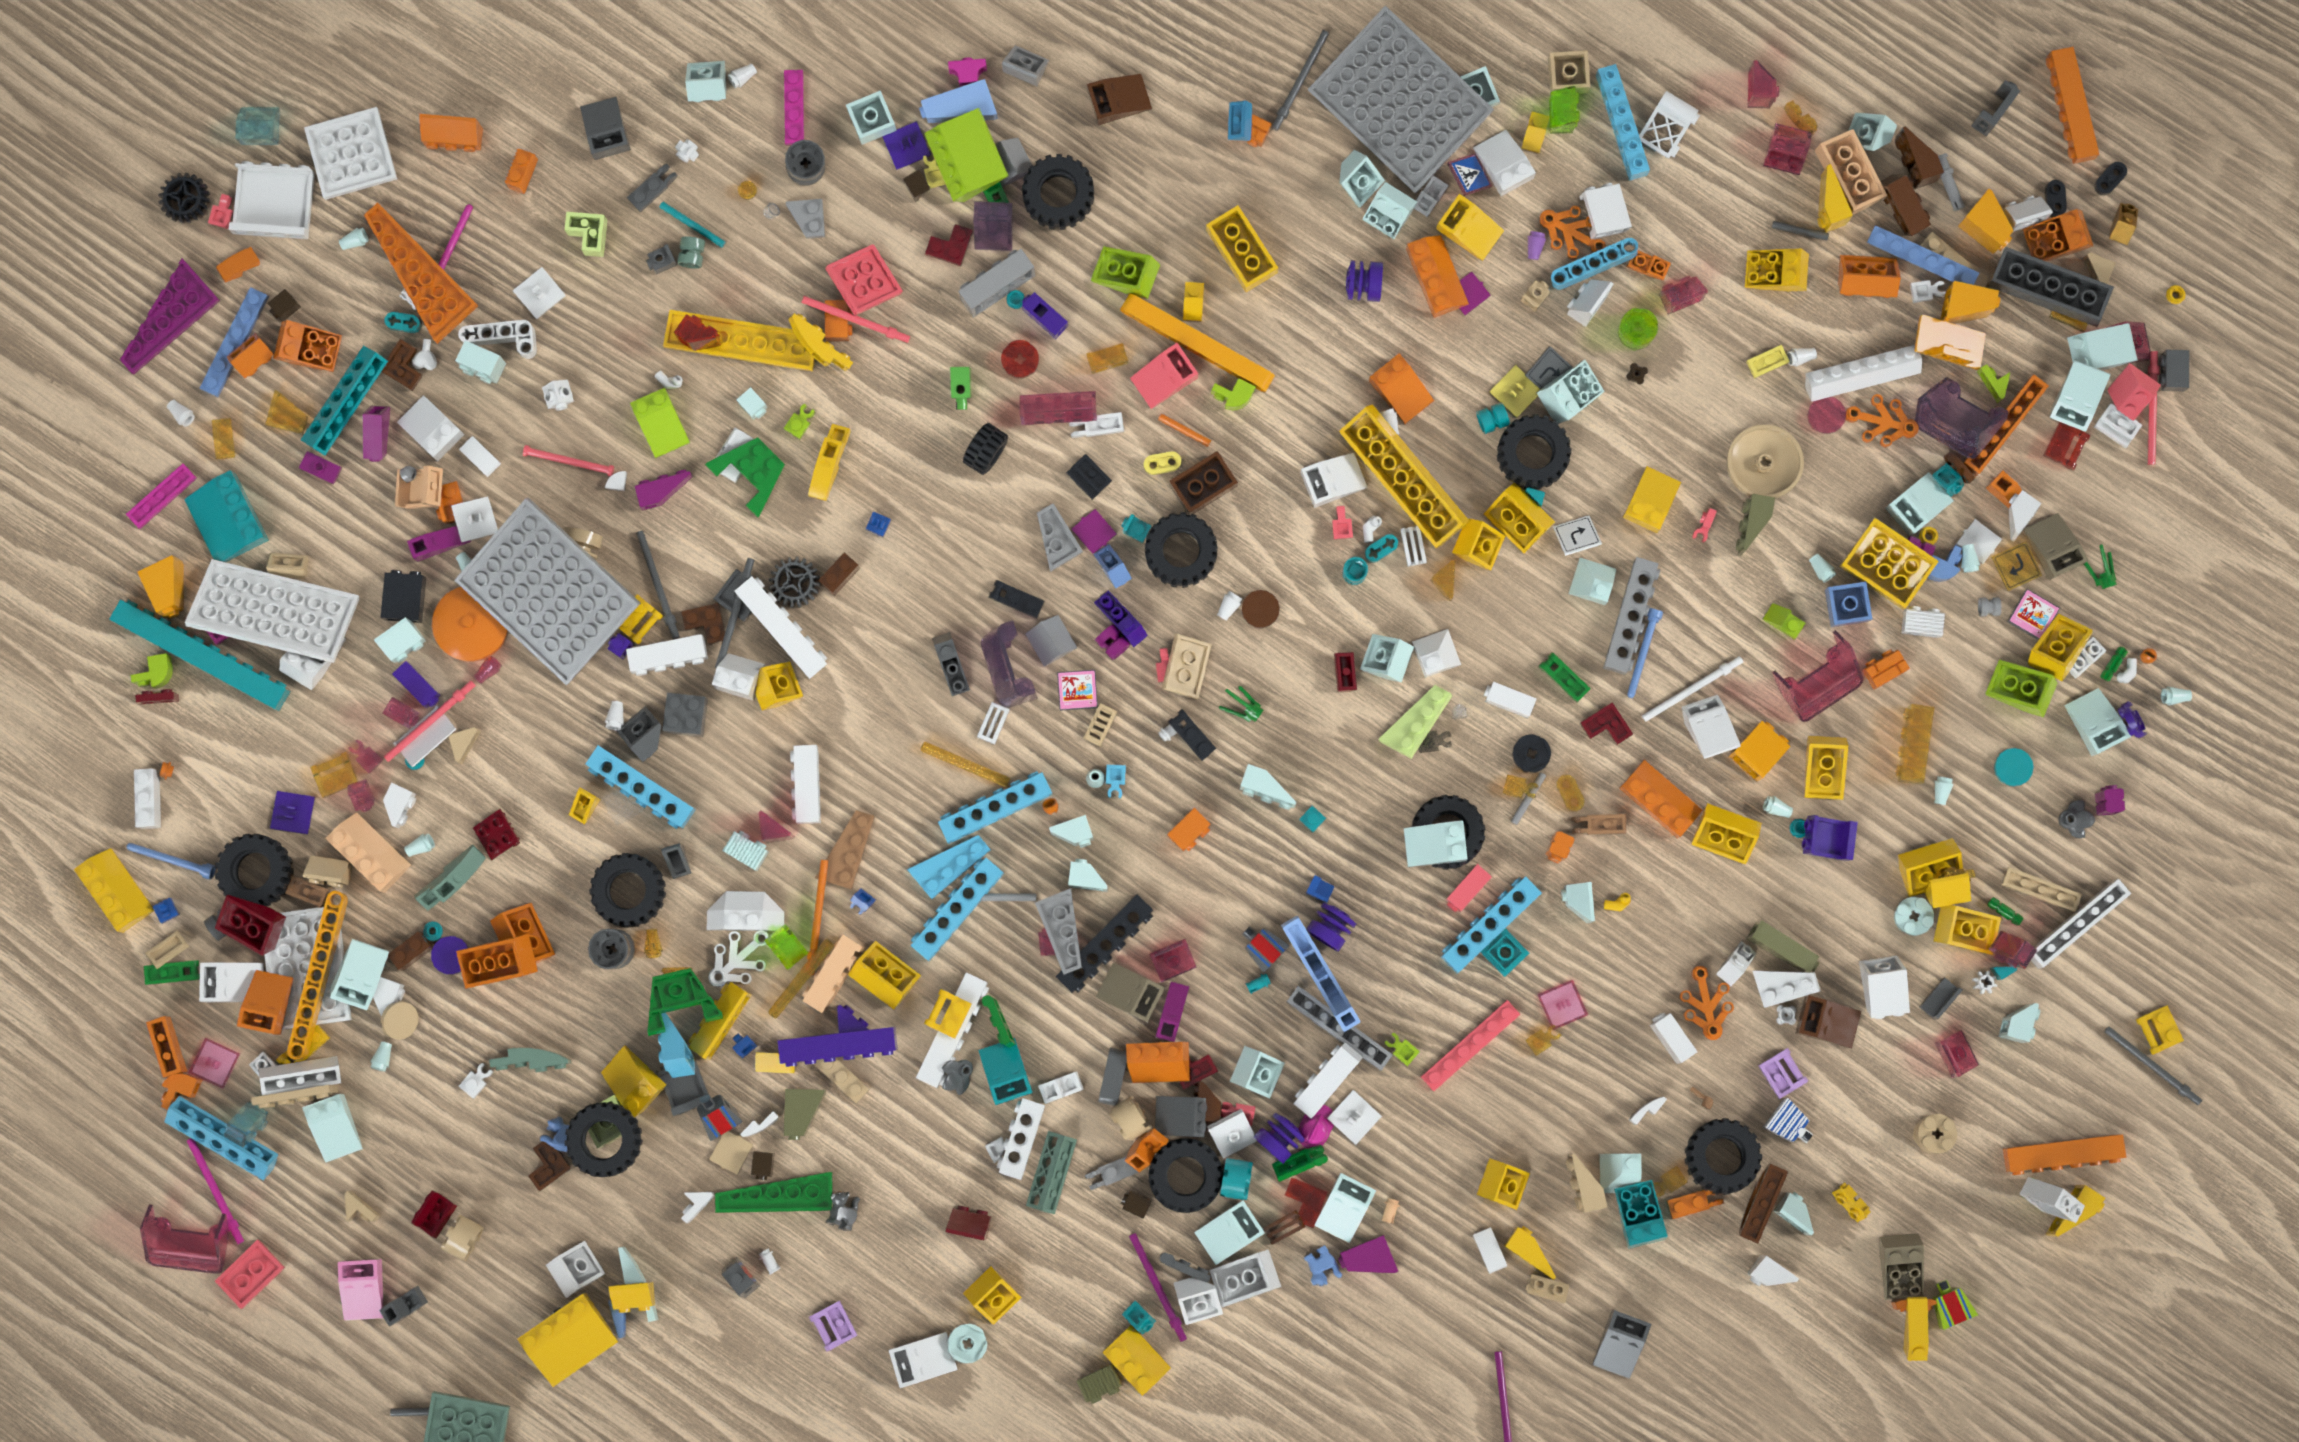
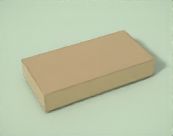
M176 931L145 954L155 968L158 969L187 949L189 945L180 933Z

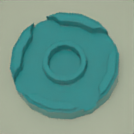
M2017 748L2007 749L2000 753L1994 764L1995 775L1999 781L2012 787L2021 786L2029 781L2034 769L2033 761L2029 754Z

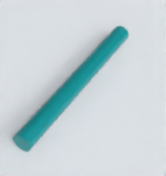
M664 201L660 204V209L721 248L724 247L726 241Z

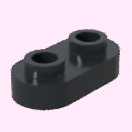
M2122 162L2112 163L2096 180L2094 184L2095 191L2103 196L2110 194L2127 175L2126 165ZM2113 170H2117L2119 175H2115ZM2101 184H2105L2106 189H2103Z
M2052 180L2045 187V201L2052 210L2050 215L2052 218L2064 214L2067 210L2066 189L2064 183L2060 180ZM2053 186H2057L2059 191H2054ZM2059 205L2060 210H2056L2054 206Z

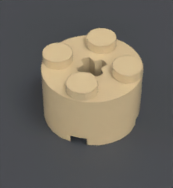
M1133 1096L1112 1107V1112L1109 1114L1115 1124L1119 1123L1122 1128L1120 1133L1125 1140L1130 1139L1131 1141L1152 1129L1151 1125L1147 1126L1146 1124L1149 1120L1138 1102L1134 1104L1131 1101L1134 1099Z
M1933 1114L1919 1120L1914 1127L1913 1137L1915 1143L1922 1151L1928 1154H1939L1953 1148L1957 1140V1129L1954 1121L1947 1116ZM1936 1131L1938 1133V1137L1932 1135V1132Z
M459 1214L454 1223L456 1226L449 1228L446 1234L448 1239H445L441 1249L460 1260L466 1261L473 1252L476 1242L479 1241L484 1227Z

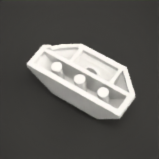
M726 891L707 910V930L784 931L785 912L765 892Z

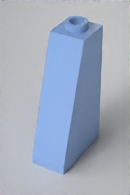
M985 79L921 100L922 107H919L922 119L926 118L928 123L946 122L977 108H980L984 120L998 119Z

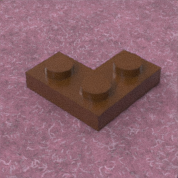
M400 339L386 359L388 362L381 372L413 391L423 376L407 366L417 352V349Z
M719 603L681 612L686 631L704 627L708 645L723 641L725 627Z
M542 1141L533 1150L544 1165L528 1175L537 1190L541 1192L572 1168L560 1151Z

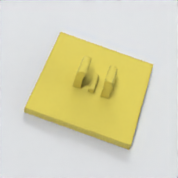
M1515 365L1492 388L1490 393L1499 402H1502L1504 407L1517 418L1538 397L1537 392L1540 389Z

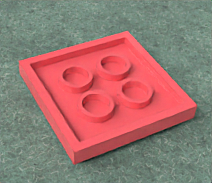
M874 244L835 261L825 268L854 316L903 292Z

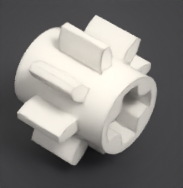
M688 139L685 142L680 140L675 146L678 151L676 156L686 163L689 160L694 162L699 155L696 151L698 149L697 145Z
M1986 971L1984 975L1982 972H1977L1979 977L1972 979L1976 985L1973 989H1980V994H1984L1985 990L1989 994L1992 993L1991 988L1997 987V984L1994 983L1996 976L1991 977L1989 975L1990 971ZM1986 978L1985 981L1988 982V985L1984 986L1981 980Z

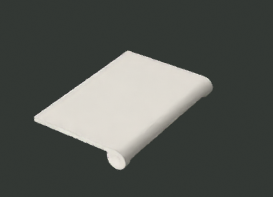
M436 705L430 713H428L422 720H420L398 741L393 742V744L396 746L415 728H417L423 721H425L431 714H433L439 707ZM443 714L406 746L401 753L408 763L414 767L452 734L456 728L446 715Z

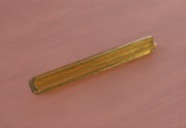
M924 742L921 746V751L1001 786L1007 787L1009 785L1010 778L930 743Z
M828 939L823 941L769 1009L768 1013L775 1019L779 1017L833 949V942Z

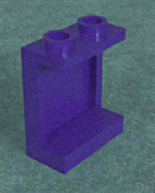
M1818 815L1807 816L1804 822L1805 838L1802 840L1803 854L1842 861L1853 860L1858 822L1840 821L1819 817Z

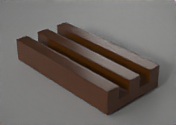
M1297 1210L1262 1229L1266 1231V1236L1271 1240V1245L1306 1226ZM1295 1216V1220L1271 1232L1270 1228ZM1299 1223L1300 1226L1275 1239V1234Z

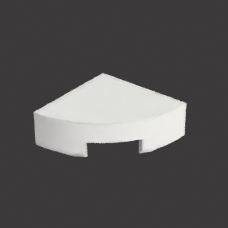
M621 471L613 474L606 482L605 489L625 491L627 472Z
M1002 1137L985 1146L994 1163L999 1160L1004 1152V1140Z

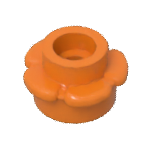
M163 762L159 777L165 778L164 780H167V777H172L174 766H171V762Z

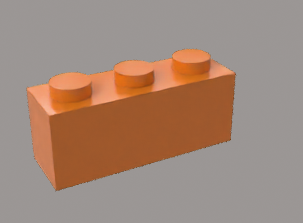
M163 1016L146 1022L163 1078L188 1072L171 1017Z

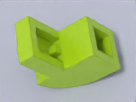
M1238 378L1232 391L1215 383L1211 394L1218 401H1227L1225 409L1235 411L1244 408L1250 402L1256 386Z
M166 653L148 656L149 672L130 675L131 683L138 685V687L149 686L151 682V687L159 689L165 686L172 677V658Z

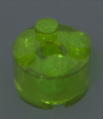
M1633 308L1629 310L1619 323L1617 329L1618 337L1623 345L1634 351L1648 347L1658 332L1656 316L1647 309ZM1635 327H1641V331H1636Z
M786 924L764 940L787 970L808 954V951Z

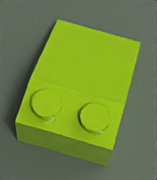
M1103 246L1091 281L1125 294L1132 293L1140 298L1148 299L1160 264L1151 255Z
M665 387L630 403L655 458L690 443Z
M1999 659L1985 694L2019 710L2044 718L2058 683L2054 675Z

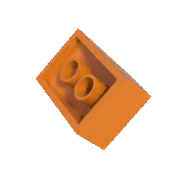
M1400 353L1369 378L1370 384L1390 408L1397 412V416L1404 424L1408 423L1434 402L1430 393Z

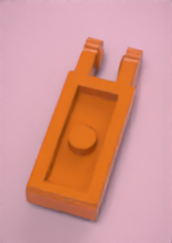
M1701 1190L1666 1200L1672 1219L1708 1210L1710 1207L1723 1204L1724 1201L1723 1199H1717L1708 1203L1706 1196L1712 1194V1191Z

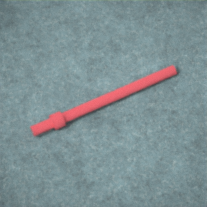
M806 296L802 298L801 303L885 334L887 338H895L906 343L909 342L910 336L898 332L896 328L891 326L885 327L862 317L854 316V314Z
M2151 351L2148 375L2157 382L2158 375L2160 374L2158 351ZM2157 393L2149 402L2148 465H2155Z
M470 680L460 690L457 689L449 700L384 755V758L388 762L392 760L453 705L466 698L465 695L476 685Z

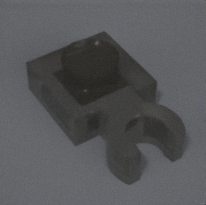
M1437 730L1429 731L1419 747V752L1439 751L1440 745L1446 748L1451 747V741H1444L1446 737H1451V733L1445 731L1438 735Z

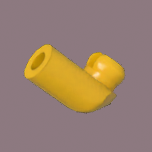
M1622 893L1615 901L1604 900L1603 909L1619 912L1624 910L1631 902L1630 894Z

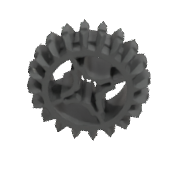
M788 557L787 564L784 560H781L783 566L779 567L776 564L775 568L778 571H771L775 578H769V582L775 584L770 585L769 589L775 590L772 594L774 597L778 596V603L784 599L783 606L785 607L790 602L791 608H794L795 603L801 608L802 601L806 605L809 604L807 601L808 597L811 600L815 599L811 595L812 592L815 594L819 593L814 588L821 586L819 582H815L820 579L819 575H814L818 570L816 568L811 569L813 566L811 562L806 565L807 560L805 558L799 563V557H795V562H792L791 557ZM800 568L805 570L806 573L795 575L790 569ZM786 572L787 581L780 587L781 576ZM790 575H792V577L795 578L796 581L799 580V582H797L799 590L793 584L790 585V583H792ZM810 577V585L804 593L802 585ZM795 590L799 596L789 597L783 594V592Z

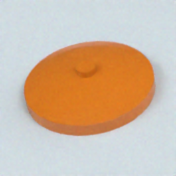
M462 587L448 592L438 602L432 617V631L437 644L449 656L465 662L481 661L495 654L504 644L509 632Z

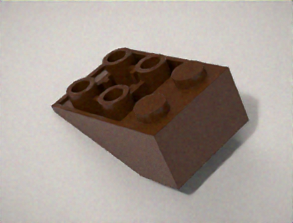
M1142 74L1107 78L1087 84V91L1098 126L1152 110Z
M1906 126L1902 127L1895 137V145L1902 153V164L1904 167H1907L1908 176L1912 179L1914 188L1918 189L1937 182L1944 173L1938 155Z
M1806 995L1804 996L1795 1033L1852 1049L1861 1011L1832 1001Z

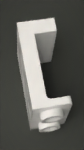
M1608 183L1602 185V188L1597 189L1589 187L1584 189V192L1579 196L1580 200L1585 201L1592 225V230L1589 232L1591 240L1625 233L1632 227L1620 184L1613 185Z

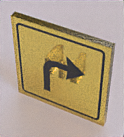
M2026 541L1991 557L2007 591L2043 576Z

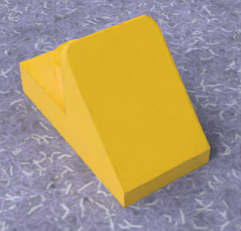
M1531 112L1521 149L1540 153L1550 116Z
M1185 282L1183 321L1202 322L1204 283Z

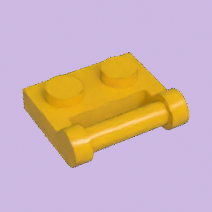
M637 594L635 598L641 604L619 629L639 645L644 635L658 619L661 620L663 615ZM650 612L652 616L646 621V623L640 628V630L636 634H634L632 631L647 615V613Z
M940 989L939 997L924 1024L956 1039L972 1003ZM946 998L952 1000L941 1024H936L935 1021Z
M2168 1005L2135 1019L2145 1034L2151 1047L2149 1050L2152 1055L2184 1041ZM2150 1019L2162 1042L2160 1045L2157 1044L2147 1021Z

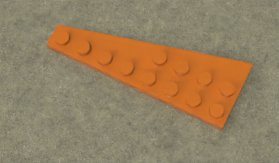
M377 202L364 216L432 339L438 344L471 314L478 305Z

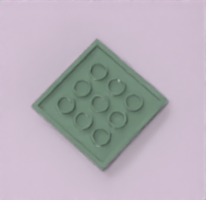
M433 1391L424 1442H504L510 1406Z

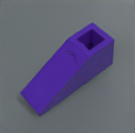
M1109 590L1094 602L1133 648L1148 636L1142 625Z

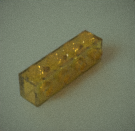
M1910 704L1904 710L1903 719L1906 720L1905 727H1902L1901 730L1903 744L1899 747L1898 757H1901L1900 765H1897L1895 775L1898 776V782L1921 785L1925 781L1935 707Z

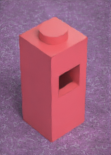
M1477 864L1447 897V906L1454 912L1457 910L1461 912L1492 876Z

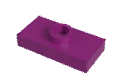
M307 451L299 469L334 485L342 467Z

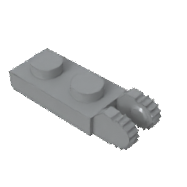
M1126 1157L1099 1167L1098 1170L1086 1174L1085 1177L1090 1179L1101 1173L1103 1181L1089 1186L1090 1190L1134 1175L1138 1171L1126 1163Z

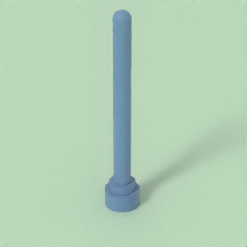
M1649 608L1647 615L1649 622L1627 696L1629 698L1635 696L1656 623L1663 616V612L1660 610Z
M128 843L126 846L129 851L199 872L205 879L211 880L216 872L215 865L196 864L133 843Z

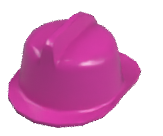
M1323 1105L1312 1119L1306 1114L1304 1115L1298 1129L1305 1138L1304 1142L1301 1143L1305 1148L1309 1149L1316 1145L1323 1146L1327 1141L1334 1126L1327 1119L1333 1112L1328 1106Z

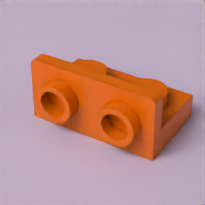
M457 481L442 485L441 505L436 512L439 520H442L446 525L455 522L451 506L464 503Z

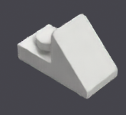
M684 1193L694 1205L689 1204L683 1210L684 1216L681 1219L685 1223H690L715 1197V1193Z

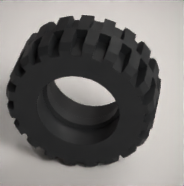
M1056 154V157L1047 155L1045 160L1038 159L1035 166L1031 165L1028 169V174H1025L1022 185L1023 202L1027 213L1029 212L1031 218L1034 221L1037 220L1039 225L1043 227L1047 225L1052 230H1055V227H1060V230H1066V226L1071 228L1076 226V222H1082L1085 219V215L1090 213L1091 205L1094 203L1093 179L1087 167H1083L1082 162L1079 160L1074 161L1072 156L1067 155L1065 158L1062 157V154ZM1054 177H1064L1072 181L1076 188L1074 200L1064 207L1047 205L1042 200L1040 194L1041 187L1047 180Z
M1533 414L1531 417L1525 415L1519 420H1514L1504 430L1497 447V462L1500 463L1499 468L1501 472L1506 474L1505 477L1508 481L1511 479L1518 486H1524V489L1529 487L1539 490L1544 486L1546 488L1551 486L1553 482H1557L1562 474H1564L1570 462L1572 448H1570V438L1565 435L1566 430L1560 428L1556 420L1553 422L1549 420L1550 417L1545 415L1544 417H1539V414ZM1526 436H1538L1546 440L1552 450L1549 463L1540 469H1532L1523 465L1516 455V448L1521 439Z
M1180 512V514L1171 513L1168 517L1159 519V522L1151 527V531L1146 537L1145 558L1147 565L1156 578L1158 577L1164 584L1168 583L1171 584V587L1176 588L1177 586L1185 588L1192 584L1194 586L1200 580L1208 577L1209 572L1214 568L1218 550L1217 539L1213 534L1212 528L1206 524L1205 520L1197 518V515H1187L1186 512ZM1186 533L1195 538L1199 545V555L1193 564L1187 567H1176L1165 559L1163 546L1165 541L1173 534Z
M1457 795L1434 797L1424 803L1413 818L1412 827L1430 825L1437 817L1444 814L1454 815L1464 823L1466 829L1467 860L1433 864L1432 867L1444 870L1460 868L1469 863L1480 852L1485 840V824H1483L1482 815L1477 811L1478 808L1470 804L1469 800L1459 798Z
M243 834V837L237 836L233 838L231 844L227 843L224 846V852L218 854L217 857L220 858L219 863L215 862V868L218 869V873H215V879L219 881L217 885L224 892L223 895L225 897L231 895L266 907L270 906L272 902H278L281 899L280 896L282 894L285 895L286 888L291 881L290 876L294 874V868H291L293 861L287 855V849L282 847L281 843L277 840L261 834ZM251 853L264 855L270 863L269 878L264 885L257 889H249L243 886L238 876L240 863Z
M616 854L611 856V859L604 860L601 867H597L594 871L596 874L594 878H591L590 883L592 886L589 889V894L592 896L591 903L595 906V911L607 922L624 928L639 927L641 924L650 922L649 920L652 917L655 918L658 915V910L662 909L664 905L662 903L663 899L666 898L664 888L666 884L662 878L661 871L648 859L637 854ZM627 872L640 876L646 887L642 902L636 907L629 909L617 906L610 895V888L614 879L618 875Z
M607 1102L590 1104L585 1106L584 1109L579 1110L576 1116L569 1122L570 1126L565 1132L567 1139L564 1140L565 1146L568 1149L566 1153L568 1157H571L572 1164L578 1167L584 1174L587 1173L593 1177L616 1176L635 1163L636 1157L639 1156L641 1152L640 1146L643 1142V1139H641L642 1130L638 1126L639 1122L636 1117L634 1118L632 1113L628 1109L623 1108V1106ZM597 1122H611L621 1132V1147L612 1157L598 1158L592 1155L587 1148V1132Z
M1729 1118L1714 1119L1703 1124L1689 1138L1688 1145L1685 1148L1686 1158L1684 1160L1685 1165H1688L1687 1172L1689 1176H1693V1181L1696 1185L1700 1184L1702 1186L1701 1189L1712 1191V1194L1729 1195L1742 1190L1757 1177L1756 1174L1761 1168V1145L1757 1143L1755 1133H1751L1748 1126H1742L1740 1121H1730ZM1724 1138L1730 1140L1739 1149L1741 1163L1735 1172L1721 1175L1709 1167L1705 1152L1708 1145L1716 1139Z
M1181 1138L1167 1143L1155 1154L1149 1167V1183L1154 1196L1163 1206L1175 1212L1191 1213L1199 1211L1211 1204L1221 1189L1223 1171L1220 1160L1208 1145L1195 1139ZM1181 1157H1190L1197 1160L1204 1171V1180L1201 1187L1191 1194L1176 1192L1171 1188L1167 1179L1169 1166Z

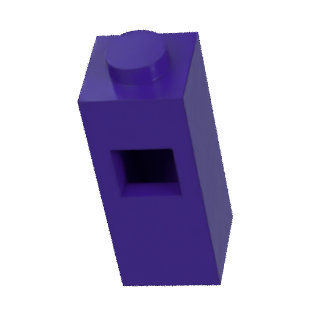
M1035 292L1032 295L1028 294L1023 299L1022 310L1055 340L1068 327V321Z
M405 661L392 673L425 708L433 707L438 703V698L441 695L409 662Z

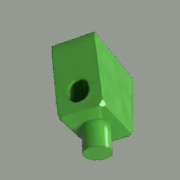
M950 367L951 398L956 399V410H967V399L972 398L971 368ZM959 386H964V393H958Z

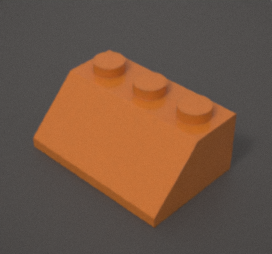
M431 114L419 115L421 141L426 148L438 149V147H445L449 151H456L457 148L464 149L466 152L481 150L483 128L476 118Z
M1840 255L1838 280L1840 294L1847 296L1863 295L1865 297L1881 296L1884 298L1898 296L1901 276L1897 258Z
M532 903L502 912L490 920L498 940L529 934L536 964L555 955Z
M1189 1042L1126 1044L1127 1066L1132 1083L1190 1081Z

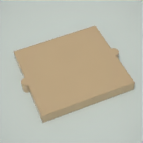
M727 1131L721 1136L709 1160L720 1165L722 1169H727L738 1175L754 1144L744 1140L741 1135L737 1136Z

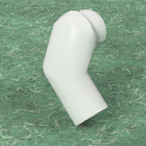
M660 370L654 376L666 389H677L682 386L683 380L679 375L668 378Z
M2127 659V670L2117 674V681L2119 683H2129L2136 676L2137 659Z

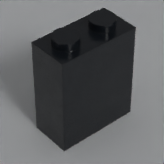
M391 570V573L385 572L380 618L385 621H401L406 617L413 623H422L427 578L417 571H410V574H402L400 570Z

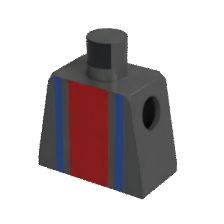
M1249 926L1242 934L1250 942L1245 947L1246 951L1263 973L1289 947L1286 942L1265 928L1257 933Z
M705 1094L700 1098L701 1105L697 1107V1111L710 1141L742 1123L737 1109L722 1095H716L711 1098L709 1094Z
M738 1257L722 1269V1276L740 1297L746 1298L760 1287L759 1283Z

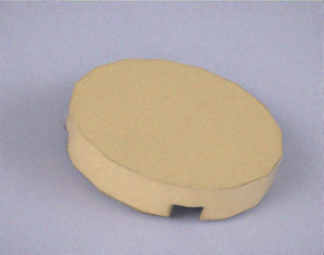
M404 1001L389 1004L381 1016L383 1032L388 1037L396 1040L406 1039L411 1036L418 1025L416 1008Z

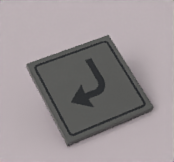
M1549 346L1527 371L1525 376L1539 389H1542L1549 382L1571 369L1572 366Z

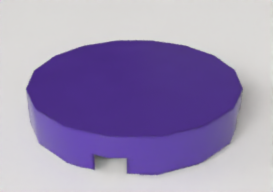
M455 936L441 938L434 944L431 951V960L434 967L444 974L460 973L461 969L456 951L468 948V945L462 939Z

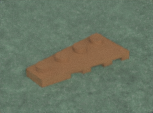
M855 811L826 859L829 860L826 882L852 890L873 825L874 815ZM819 872L817 873L815 879H819Z

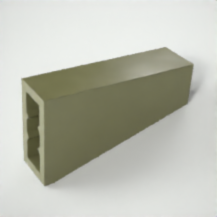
M1762 920L1755 922L1746 938L1748 941L1802 972H1815L1819 965L1817 961L1818 955Z

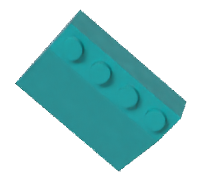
M231 470L213 478L184 499L214 560L228 562L269 541L237 475Z

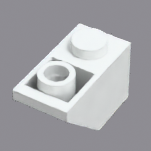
M391 783L383 801L391 825L400 828L407 821L408 816L406 814L409 808H412L416 802V798H414L416 794Z
M1741 941L1722 964L1716 975L1732 986L1746 971L1757 953Z
M380 977L373 996L381 1016L389 1004L401 1001L405 993L403 984Z

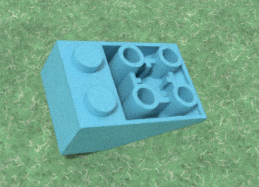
M662 1013L665 1032L658 1034V1041L661 1046V1051H659L660 1063L664 1064L665 1071H668L672 1078L695 1075V1060L692 1052L668 1015Z

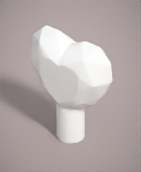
M430 339L423 340L422 350L412 360V365L416 369L426 368L427 370H433L437 366L436 357L430 351Z

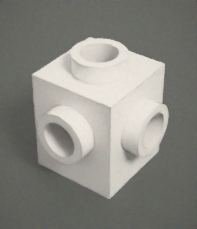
M568 380L552 381L542 387L548 409L564 410L567 408V405L574 401Z

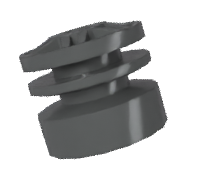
M800 140L788 148L785 164L788 176L792 181L804 186L817 183L825 172V156L820 146L811 140ZM803 162H807L808 168H804Z
M609 928L600 930L589 941V957L600 968H623L634 957V941L623 930ZM615 946L617 952H613L610 947Z

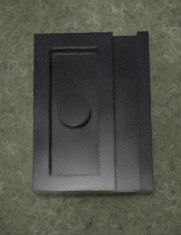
M1087 454L1082 456L1066 472L1092 501L1112 482Z

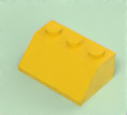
M1516 483L1510 485L1484 513L1524 554L1555 523Z
M1707 803L1691 845L1746 865L1759 838L1762 823Z
M1953 838L1898 855L1899 869L1909 897L1925 893L1930 880L1964 874L1962 853Z
M877 941L856 961L848 974L893 1010L903 1001L921 977L919 973Z
M1132 1325L1102 1352L1142 1396L1171 1369Z

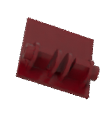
M498 809L473 827L491 861L512 846L516 847L520 844V838L513 831L514 828H511V822L509 823L505 816L506 814L501 809Z

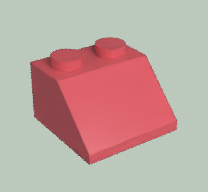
M2129 363L2107 391L2117 410L2134 421L2154 398L2161 384Z

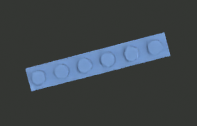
M1876 225L1867 243L1952 282L1958 281L1974 285L1979 275V272Z
M250 287L200 386L201 390L219 397L234 367L227 359V356L248 339L269 298L268 295Z

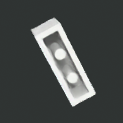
M156 769L134 770L136 828H161L160 772Z

